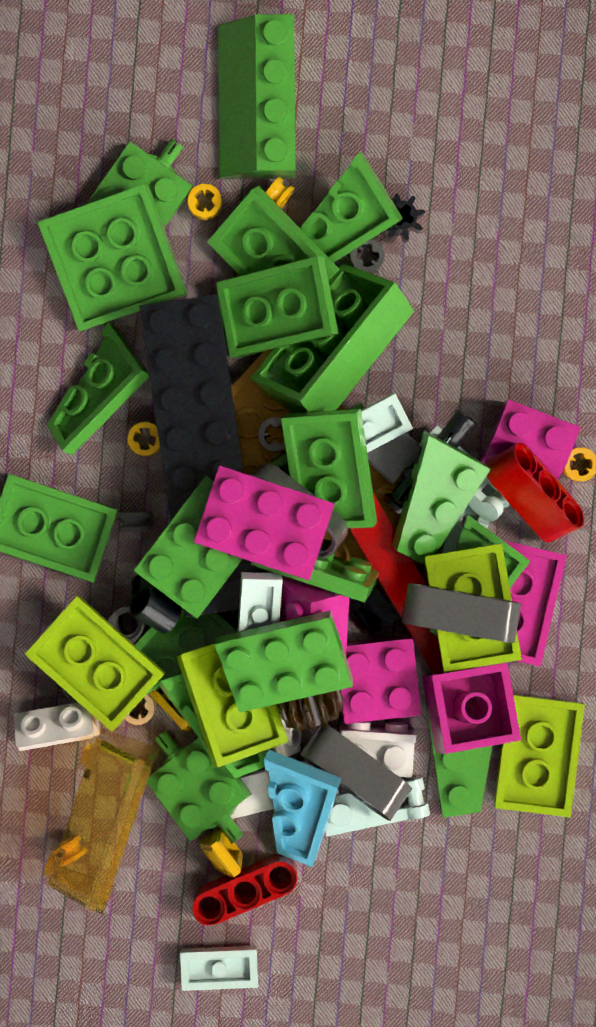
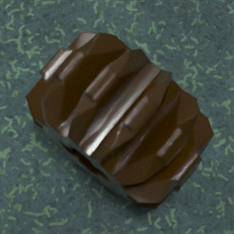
M341 690L277 704L279 714L282 720H284L286 727L296 728L297 731H302L306 728L314 730L320 725L326 726L328 721L336 720L339 717V713L344 709Z

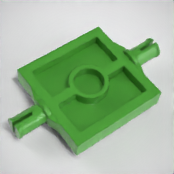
M170 138L166 147L157 157L156 155L147 154L132 142H129L86 204L148 182L165 229L193 189V186L178 176L171 167L179 153L184 149L183 146L179 143L176 145V141Z
M168 730L157 736L154 740L168 758L165 759L160 769L145 780L190 842L207 829L219 826L231 844H233L244 833H242L231 818V815L240 803L252 795L250 790L240 777L230 779L222 767L213 768L208 750L199 738L190 745L180 748L168 733Z

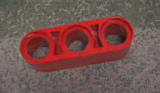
M516 443L486 460L485 464L491 469L487 474L489 481L543 541L547 543L553 542L583 527L584 514L577 501L526 444Z
M274 854L241 868V873L235 877L225 875L202 885L195 893L192 907L193 916L202 925H217L289 894L297 885L298 869L296 862L283 855ZM279 866L285 867L291 872V876L284 882H277L270 876L272 869ZM244 881L250 882L254 885L256 891L249 897H243L236 892V885ZM210 896L218 899L221 906L218 910L210 912L202 908L200 901Z

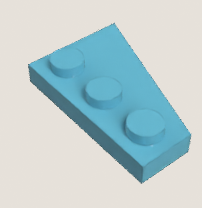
M268 750L264 758L265 770L269 771L270 783L268 785L269 798L273 799L274 815L272 822L277 853L313 867L341 777Z

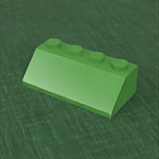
M255 14L218 25L219 178L277 179L281 177L282 179H296L294 14Z
M343 263L339 267L340 270L329 281L339 334L273 349L250 379L291 413L337 410L414 313L413 308L395 282Z

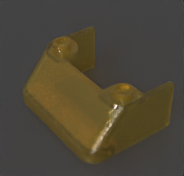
M105 729L97 736L94 744L86 743L80 760V765L86 766L61 844L57 855L50 853L43 872V876L49 877V887L87 910L103 915L116 885L114 881L152 767L159 755L160 747Z

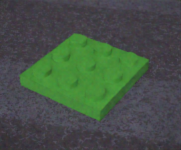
M148 182L37 222L79 332L138 312L141 305L167 302L188 293Z

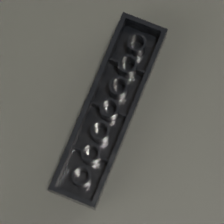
M217 294L139 306L171 521L205 476H208L213 481L215 480L219 466L245 474L220 301ZM243 559L201 615L239 610L241 572L259 573V568L251 565L252 561ZM184 609L185 617L193 616Z

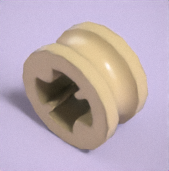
M150 694L144 697L146 700L144 707L149 710L148 713L143 716L142 712H140L138 717L129 713L125 718L128 723L142 725L153 717L156 710V701Z

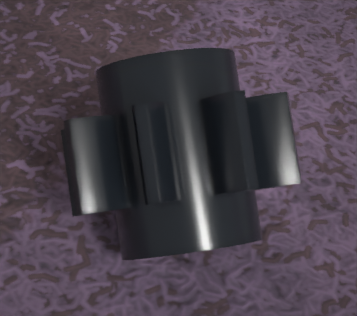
M398 193L394 194L393 203L399 213L404 211L408 214L405 219L407 222L402 223L401 226L394 224L387 229L389 231L387 240L397 235L401 236L404 243H407L410 230L415 233L422 231V226L416 223V220L425 214V210H416L413 205L415 202L414 196L408 201H401Z

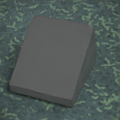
M404 433L368 452V461L374 469L392 484L403 473L405 468L419 456L422 447L407 433Z

